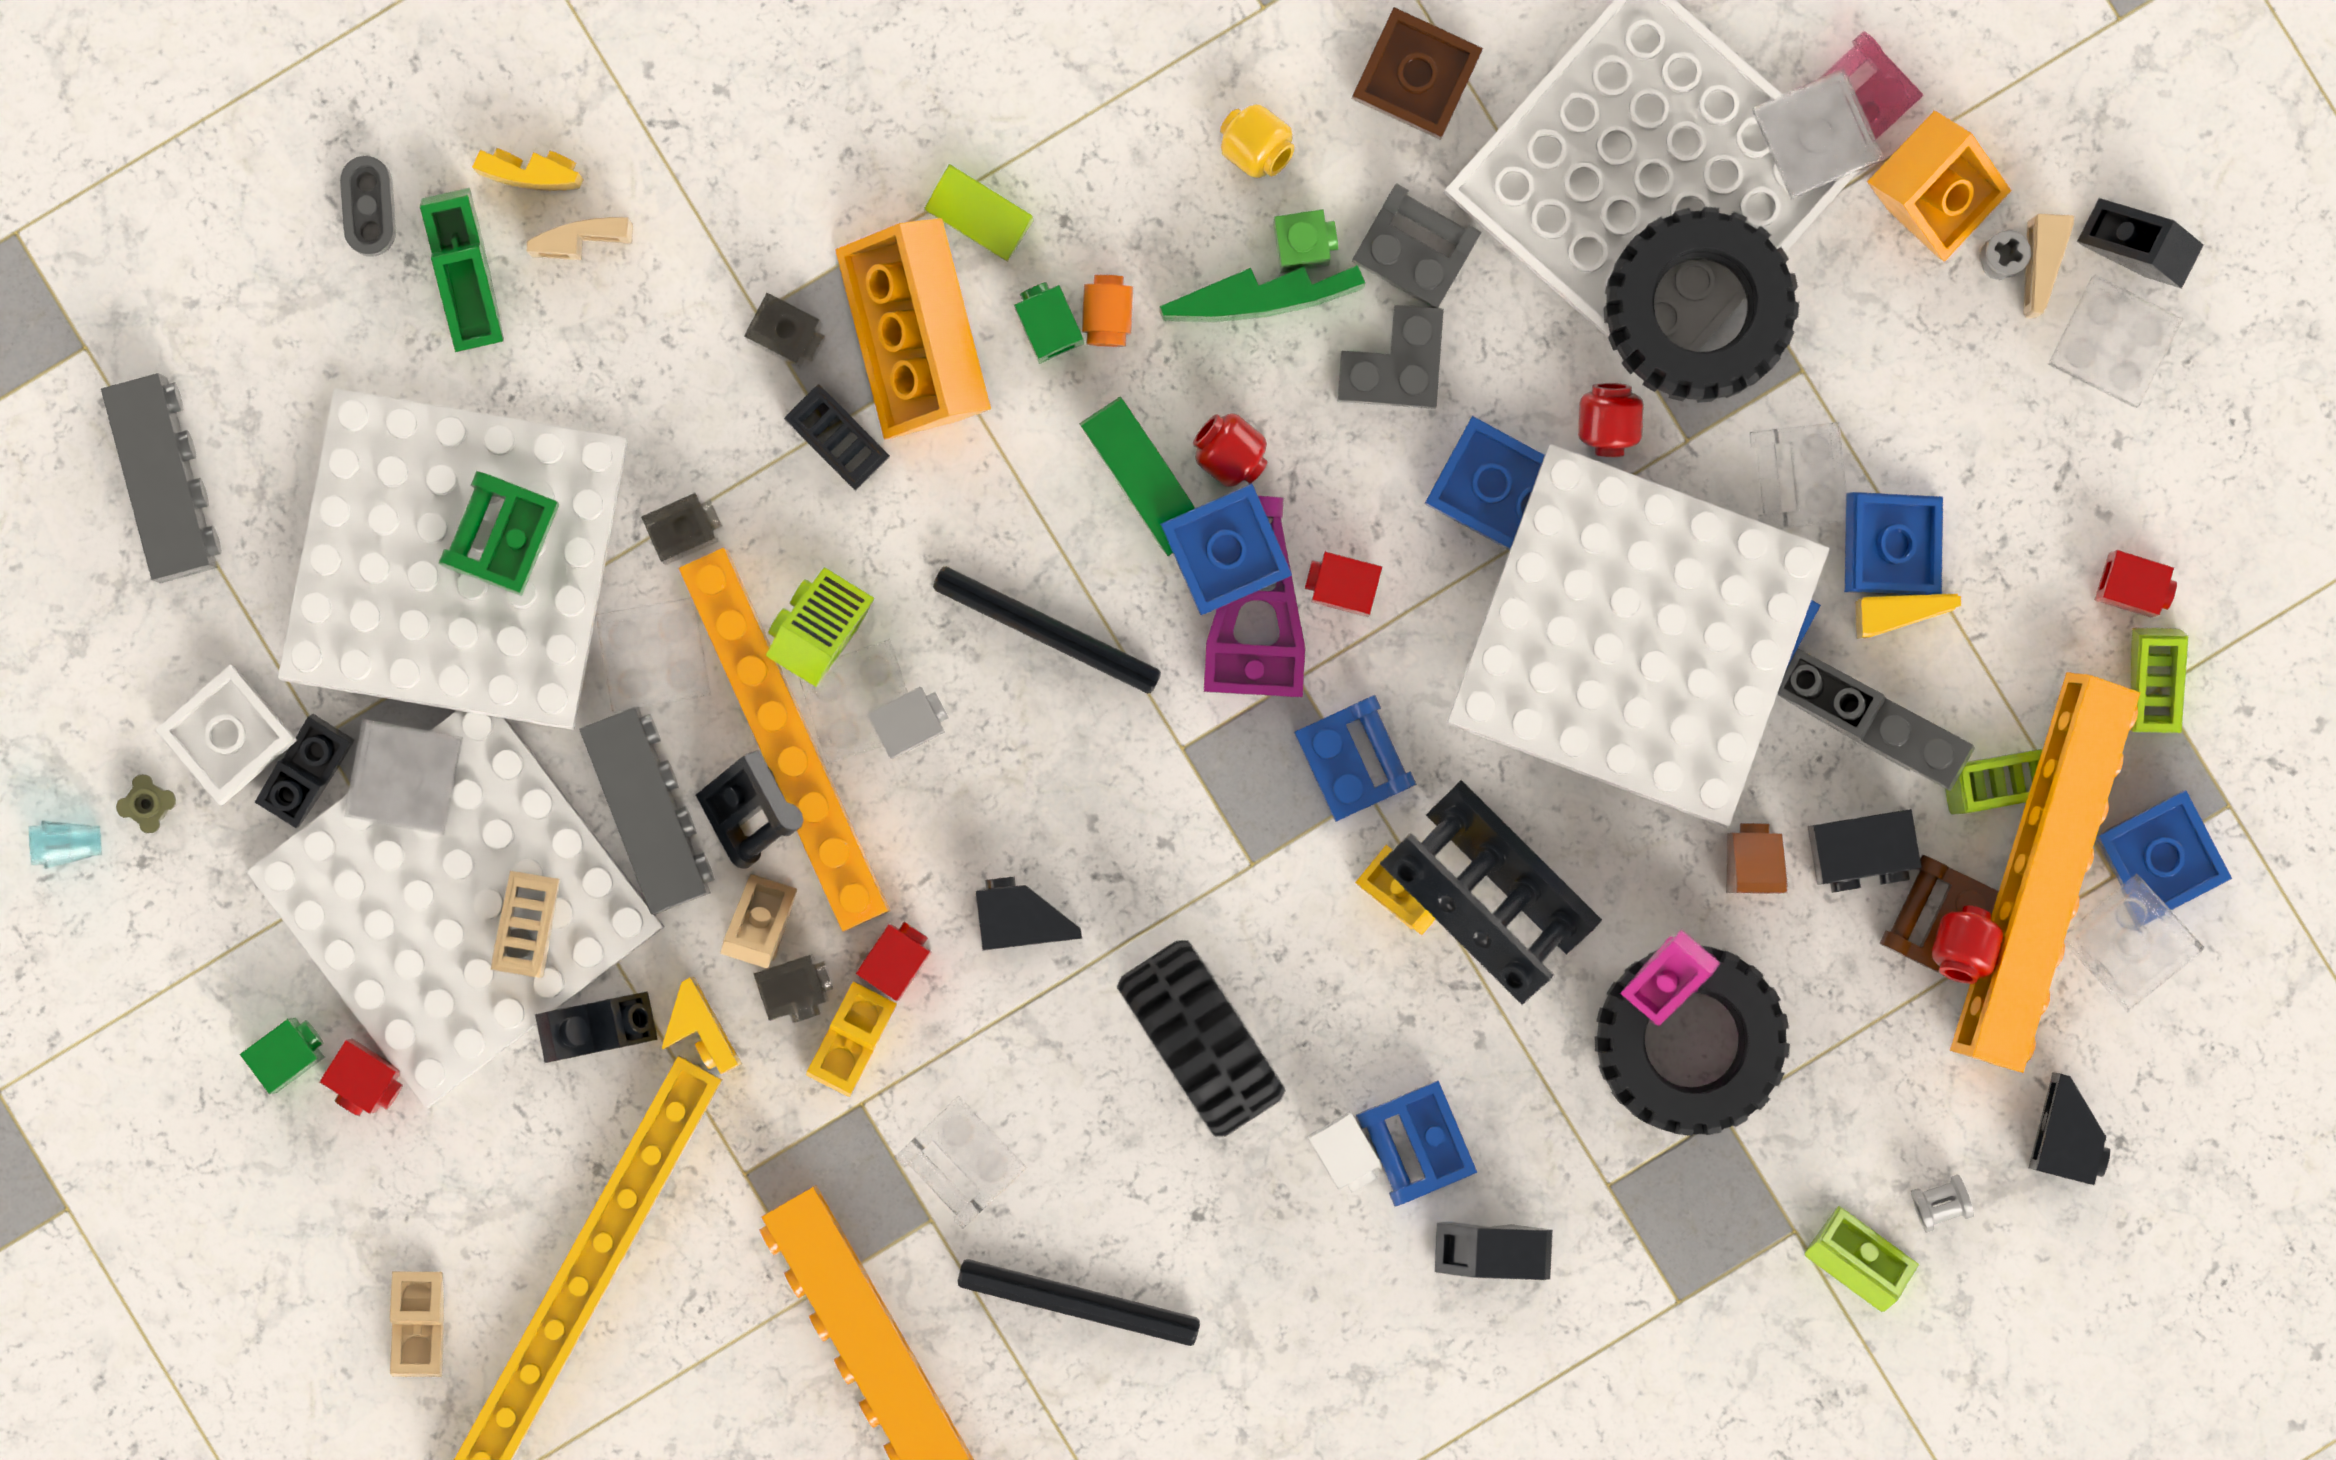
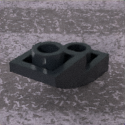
M315 714L307 717L296 736L297 741L290 746L285 757L277 762L255 800L256 804L295 828H298L306 818L355 739Z

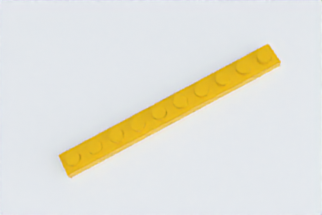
M680 1055L676 1058L454 1460L513 1459L723 1079Z

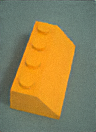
M942 218L898 223L835 249L884 440L958 422L991 410Z

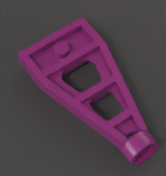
M1258 496L1267 518H1273L1270 525L1290 568L1281 522L1284 498ZM1292 576L1276 582L1275 588L1271 591L1258 590L1217 608L1206 642L1203 692L1303 697L1305 643ZM1250 601H1264L1274 608L1279 627V638L1274 644L1268 646L1241 644L1235 639V623L1239 611L1244 604Z

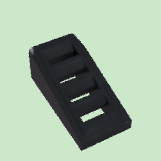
M820 384L814 387L784 418L855 491L890 458V455ZM824 403L829 410L808 429L803 422ZM838 417L843 422V425L822 444L817 437ZM852 432L857 439L836 458L831 452ZM866 446L872 453L851 473L845 466Z

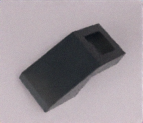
M648 991L535 1014L545 1063L658 1040Z
M1449 1221L1439 1222L1436 1229L1435 1272L1472 1278L1549 1280L1551 1276L1553 1230L1514 1224L1486 1227Z

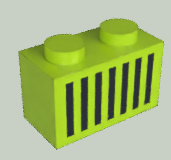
M824 567L813 583L806 579L802 581L789 603L794 607L792 611L789 612L782 608L773 621L768 634L773 636L774 640L766 656L817 687L860 628L875 598Z

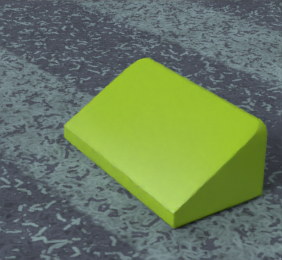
M951 164L944 171L924 208L936 218H942L944 223L1007 262L1034 221L1031 214Z
M1841 1206L1834 1210L1804 1254L1809 1260L1881 1312H1885L1898 1301L1919 1266L1916 1261Z

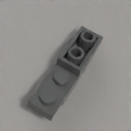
M1797 649L1789 663L1777 695L1868 749L1908 771L1912 770L1949 791L1952 790L1975 750L1973 744L1887 699L1884 694L1800 649Z

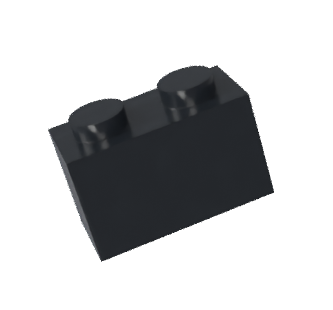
M1912 809L1807 826L1817 885L1830 883L1832 893L1861 888L1860 878L1879 875L1880 885L1910 880L1909 870L1922 868Z

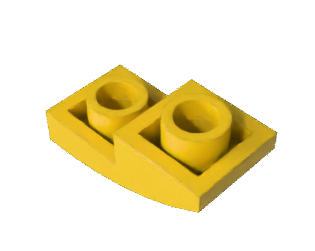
M496 148L494 154L491 155L480 150L472 166L477 174L510 186L531 190L564 191L579 189L584 180L578 172L573 171L576 162L553 151H549L546 158L533 152L524 170L520 168L523 160L509 152Z

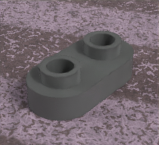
M359 156L350 160L345 165L340 177L343 230L345 239L352 249L361 255L373 257L385 253L395 240L393 182L390 171L380 160L371 156ZM365 175H374L376 178V185L371 191H362L360 189V180ZM368 224H377L380 229L378 237L371 241L365 240L363 237L364 228Z

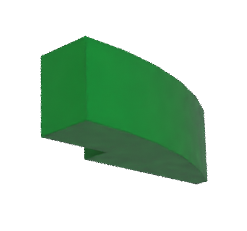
M470 188L422 198L420 210L432 253L431 261L455 352L503 342L504 337L493 283Z
M1120 396L1079 424L1159 547L1167 556H1170L1173 552L1160 524L1195 509V507Z

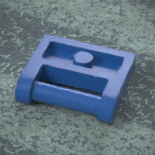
M1376 695L1294 732L1335 822L1417 785L1411 771L1405 772L1377 710L1381 709ZM1360 719L1388 782L1374 787L1346 726Z
M1438 1080L1356 1115L1361 1129L1367 1128L1393 1191L1389 1192L1394 1207L1478 1173ZM1397 1114L1425 1178L1412 1183L1385 1122L1386 1119Z

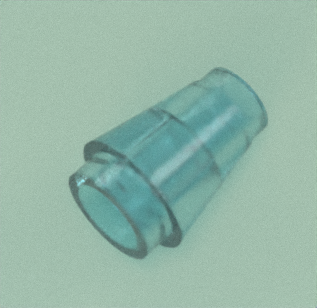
M41 820V825L29 826L31 865H44V869L91 858L92 856L102 855L100 826Z

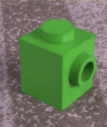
M1324 209L1274 217L1273 227L1280 273L1294 271L1305 266V269L1330 264V251L1339 250L1335 222H1325Z

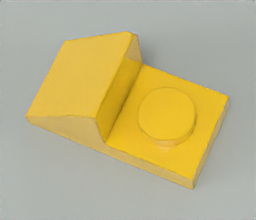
M1385 845L1355 883L1410 929L1423 935L1435 918L1379 864L1393 850Z
M689 977L682 981L661 1049H666L698 1032L702 1040L695 1043V1046L709 1070L716 1066L720 1074H723L742 1064L695 977Z

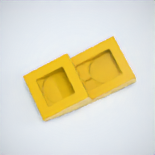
M853 981L806 1072V1076L850 1098L897 1003Z

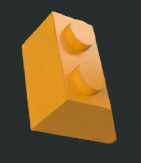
M1935 110L1867 181L1886 209L1944 262L2012 191L1973 134Z

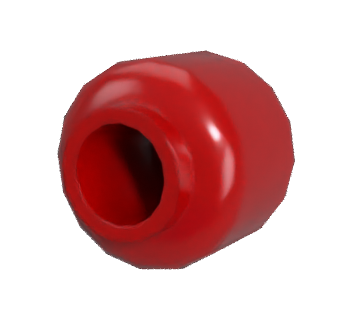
M1594 384L1592 391L1584 394L1579 402V439L1584 444L1595 447V455L1624 456L1625 448L1637 445L1642 439L1644 407L1642 398L1632 393V386L1627 384Z
M1235 413L1227 414L1223 417H1220L1218 414L1212 416L1199 430L1193 441V446L1197 448L1195 453L1196 463L1226 487L1236 486L1244 480L1249 484L1253 483L1261 475L1268 463L1263 457L1267 446L1265 437Z
M1963 906L1962 911L1950 912L1942 917L1932 948V958L1940 966L1939 972L1943 976L1957 982L1973 984L1978 982V978L1992 974L2003 941V931L1995 922L1991 921L1992 915L1990 912L1976 906Z

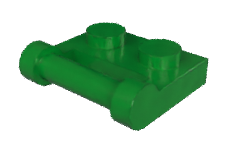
M476 471L470 485L474 488L467 508L450 549L443 550L438 563L452 571L466 574L522 596L559 508V503L556 500L489 474ZM492 497L505 499L480 561L469 558V552Z

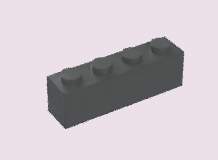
M156 373L101 388L151 580L164 583L218 568L215 556L221 554V545L215 527L213 525L207 527L202 508L209 506L208 496L202 479H194L189 460L196 459V452L189 431H181L177 412L183 411V403L176 383L169 384L167 377Z
M634 707L580 728L581 736L650 914L656 915L710 894L707 883L715 880L705 853L695 854L689 837L697 834L687 807L678 809L671 790L679 788L670 762L666 760L660 763L653 744L660 742L661 739L651 714L642 717L640 709Z

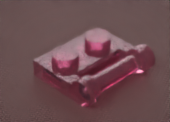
M1862 31L1852 41L1853 47L1810 87L1839 74L1846 81L1867 61L1876 73L1851 95V98L1872 144L1924 95L1883 52L1877 41L1870 34ZM1801 88L1796 93L1805 90V88Z

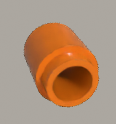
M1094 275V284L1084 285L1082 332L1087 333L1086 345L1102 347L1126 346V335H1130L1132 330L1133 287L1123 285V276Z

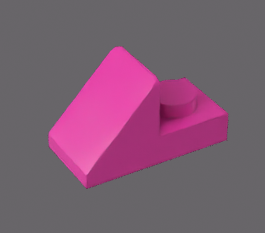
M1681 930L1675 937H1669L1623 989L1621 994L1659 1027L1714 972L1720 963Z

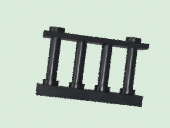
M1460 780L1426 814L1436 825L1432 832L1422 842L1410 833L1379 864L1523 1005L1554 976L1542 963L1549 954L1558 946L1567 955L1599 925L1602 919ZM1450 840L1472 861L1457 878L1435 857ZM1485 876L1507 896L1493 913L1471 893ZM1521 911L1543 931L1529 948L1506 928Z

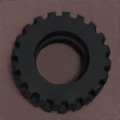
M1704 207L1701 211H1691L1690 208L1677 210L1671 216L1656 219L1648 224L1642 232L1636 234L1614 264V269L1607 281L1604 293L1607 294L1606 305L1603 311L1604 323H1608L1610 331L1608 339L1613 351L1618 350L1624 360L1621 363L1630 375L1634 372L1644 381L1642 385L1651 391L1660 390L1669 394L1668 398L1682 402L1685 399L1697 400V403L1712 402L1714 399L1722 397L1729 398L1754 385L1767 374L1781 359L1780 356L1785 348L1789 346L1794 335L1792 330L1794 321L1798 318L1799 302L1795 301V290L1798 288L1795 273L1790 274L1786 262L1789 258L1782 246L1777 249L1768 239L1771 234L1761 225L1756 229L1746 222L1748 217L1733 212L1731 215L1719 213V208ZM1707 259L1723 265L1738 278L1746 293L1747 315L1741 331L1730 343L1716 350L1698 352L1678 346L1663 333L1655 316L1654 298L1661 279L1671 268L1688 260Z
M1176 940L1121 976L1117 989L1214 1137L1228 1136L1281 1101L1286 1091L1285 1087L1188 940Z
M1709 946L1701 947L1720 964L1693 993L1705 994L1719 1001L1730 1012L1738 1032L1736 1056L1729 1069L1717 1080L1698 1087L1679 1086L1663 1078L1655 1070L1648 1058L1645 1034L1650 1019L1628 1001L1621 992L1655 952L1649 953L1647 957L1640 961H1635L1624 970L1625 973L1617 982H1613L1606 993L1608 996L1603 1007H1600L1596 1020L1598 1022L1597 1036H1594L1595 1051L1598 1052L1600 1061L1598 1066L1603 1079L1607 1081L1611 1088L1613 1096L1632 1115L1641 1121L1678 1135L1692 1136L1721 1133L1723 1129L1731 1126L1737 1127L1749 1120L1748 1116L1757 1109L1761 1110L1770 1100L1768 1096L1775 1086L1779 1087L1784 1076V1072H1781L1784 1060L1789 1058L1790 1043H1787L1786 1029H1789L1787 1015L1782 1013L1778 1002L1781 999L1774 987L1768 985L1763 978L1764 975L1757 968L1747 964L1739 956Z

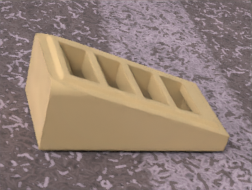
M2037 214L2027 222L2026 239L2030 244L2031 257L2025 267L2023 306L2025 318L2035 319L2043 314L2047 307L2074 225L2075 216Z
M510 871L494 946L491 970L538 978L544 976L560 879ZM521 887L546 892L545 900L538 901L517 897L518 889ZM515 907L542 911L541 920L514 917ZM512 927L538 931L536 941L511 937ZM508 947L534 951L533 959L526 960L508 957Z

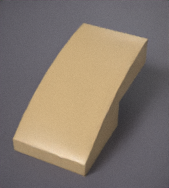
M628 217L595 218L572 222L548 230L528 240L527 252L532 257L581 260L583 241L632 243L633 223Z
M392 1271L390 1374L392 1377H442L444 1337L443 1273Z

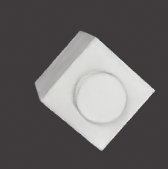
M1351 1112L1346 1113L1307 1136L1338 1190L1348 1186L1352 1193L1377 1179L1373 1170L1382 1164Z

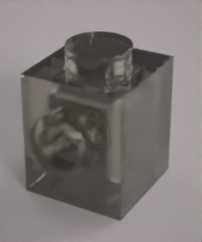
M766 293L744 335L745 339L751 344L798 368H801L805 359L813 362L825 340V335L819 333L823 325L818 318L769 293Z
M696 492L641 516L658 557L664 565H668L719 542L715 530L723 527L711 499L702 503L700 496Z
M813 954L753 973L769 1021L790 1014L792 1023H796L820 1015L818 1005L828 1002L826 991L834 989L825 961L816 963Z

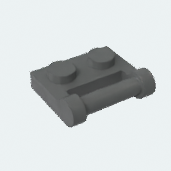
M1396 183L1355 253L1352 262L1428 306L1439 308L1482 232L1468 225L1467 229L1408 196L1409 190ZM1396 213L1404 215L1456 245L1451 257L1443 255L1391 225L1390 223Z

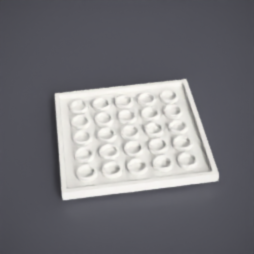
M1613 0L1447 186L1444 193L1608 338L1610 331L1608 323H1604L1603 311L1606 305L1607 294L1604 293L1607 281L1614 269V264L1636 234L1642 232L1648 224L1660 217L1666 218L1671 216L1677 210L1690 208L1691 211H1701L1704 207L1719 208V213L1731 215L1733 212L1748 217L1746 222L1756 229L1761 225L1771 234L1768 239L1777 249L1782 246L1786 253L1861 168L1792 197L1755 113L1756 110L1786 97L1678 1ZM1707 259L1688 260L1671 268L1661 279L1654 298L1655 316L1661 330L1672 342L1687 350L1699 351L1746 298V293L1738 278L1723 265Z
M334 388L278 678L281 681L574 730L628 444L627 438ZM476 471L489 474L556 500L559 503V508L522 596L466 574L452 571L438 563L443 550L450 549L474 491V488L470 485ZM492 497L469 552V558L480 561L505 499Z
M1550 444L1446 724L1728 828L1830 548Z
M458 710L428 732V734L460 739L442 832L350 815L354 794L353 789L246 871L391 1064L400 1070L399 1074L425 1108H429L537 1025L535 1014L557 1010L664 928L658 917L650 914L645 900L506 718ZM510 871L560 879L545 971L542 978L491 970L494 946ZM519 887L517 897L544 901L546 892ZM515 907L514 917L541 920L542 911ZM512 927L510 936L536 941L538 931ZM508 947L507 956L532 960L534 951Z

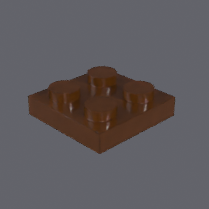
M1393 7L1352 95V99L1441 140L1483 48Z

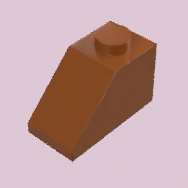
M1740 823V833H1727L1726 893H1787L1782 834L1770 833V824Z

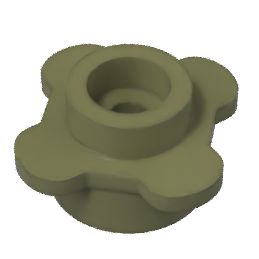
M141 774L132 780L133 788L128 795L118 800L116 810L119 816L123 818L130 817L136 821L142 832L154 833L159 830L160 821L166 816L168 810L175 807L176 797L172 791L163 790L154 785L150 776ZM144 799H148L151 803L147 809L142 807Z

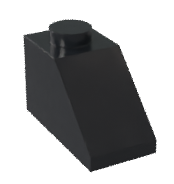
M2101 198L2098 199L2077 240L2082 246L2143 277L2181 289L2204 246L2175 220Z
M1015 876L985 880L986 890L976 891L983 950L1082 939V930L1079 926L1027 885L1016 886Z
M2052 1072L2028 1168L2095 1185L2096 1177H2103L2108 1167L2110 1148L2104 1147L2107 1137L2071 1076Z

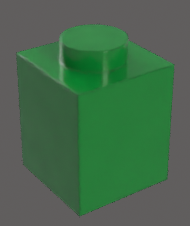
M1044 282L1020 293L1022 301L1014 304L1015 311L1039 364L1084 345L1083 336L1060 285L1049 289L1047 282Z
M296 1018L286 1019L240 1054L268 1094L278 1093L325 1058L318 1049L324 1043L317 1031L307 1020L300 1024Z

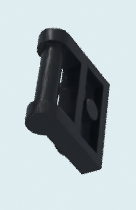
M759 750L742 756L695 795L729 859L738 868L746 869L760 859L761 852L781 836H790L803 824L801 811L795 805L786 802L775 781L773 772L766 765ZM760 810H763L768 822L752 835L745 836L740 826Z

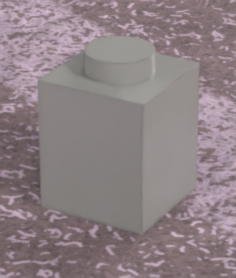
M921 686L867 714L890 759H894L945 733L940 722L948 719V715L936 692L926 696Z

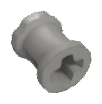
M2006 230L1997 233L1984 244L1980 251L1979 260L1982 263L1984 273L1997 280L2015 276L2029 263L2031 257L2030 244L2019 232ZM2008 245L2012 248L2010 257L2016 261H2010L2003 266L1998 263L2000 254L1995 250Z
M1960 1175L1952 1176L1950 1183L1924 1192L1919 1188L1911 1190L1916 1213L1926 1233L1933 1231L1935 1224L1961 1215L1965 1219L1974 1217L1972 1204ZM1951 1200V1202L1933 1207L1934 1205Z

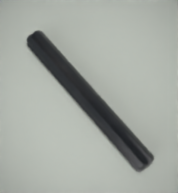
M947 566L940 569L934 580L933 588L935 591L1145 693H1152L1161 677L1159 669Z
M970 1259L963 1261L958 1276V1286L960 1288L1188 1346L1194 1345L1199 1332L1200 1320L1194 1316Z

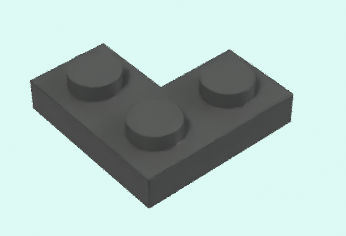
M1394 305L1390 354L1341 351L1337 402L1436 409L1444 309Z

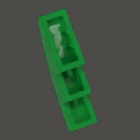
M1358 265L1314 284L1311 283L1305 266L1261 285H1258L1252 269L1248 268L1159 306V312L1163 321L1223 322L1263 318L1323 304L1362 290L1366 283Z

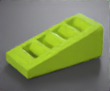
M2132 629L2131 689L2140 692L2137 703L2138 716L2134 726L2130 729L2132 732L2182 733L2188 635L2181 629ZM2149 646H2170V654L2149 653ZM2170 666V674H2147V667ZM2146 687H2170L2169 695L2146 694ZM2145 706L2169 707V715H2144Z
M2042 749L1968 761L1952 790L1949 791L1945 788L1949 812L1951 814H1966L2026 803L2029 791H2026L2022 763L2028 762L2033 782ZM2003 766H2008L2013 794L2008 795ZM1986 769L1989 772L1993 795L1991 798L1987 797L1983 770Z

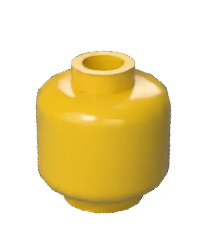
M1259 104L1248 106L1242 111L1234 109L1228 114L1221 125L1220 132L1223 134L1221 151L1223 156L1251 177L1261 178L1267 174L1271 177L1277 175L1287 165L1294 153L1295 146L1291 143L1293 138L1291 127Z

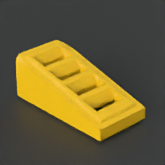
M1958 594L1860 598L1855 602L1857 639L1869 638L1953 611L1956 607L1961 606V596H1958Z

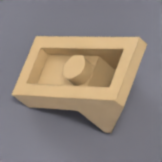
M750 874L723 940L720 954L768 969L770 962L774 961L777 956L797 888Z

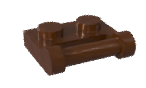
M1922 854L1920 857L1922 868L1918 869L1919 873L1891 931L1885 930L1879 944L1941 974L1939 972L1940 966L1932 958V948L1942 917L1950 912L1962 911L1963 906H1976L1987 910L1992 915L1999 891ZM1938 879L1949 886L1921 945L1918 946L1908 940Z

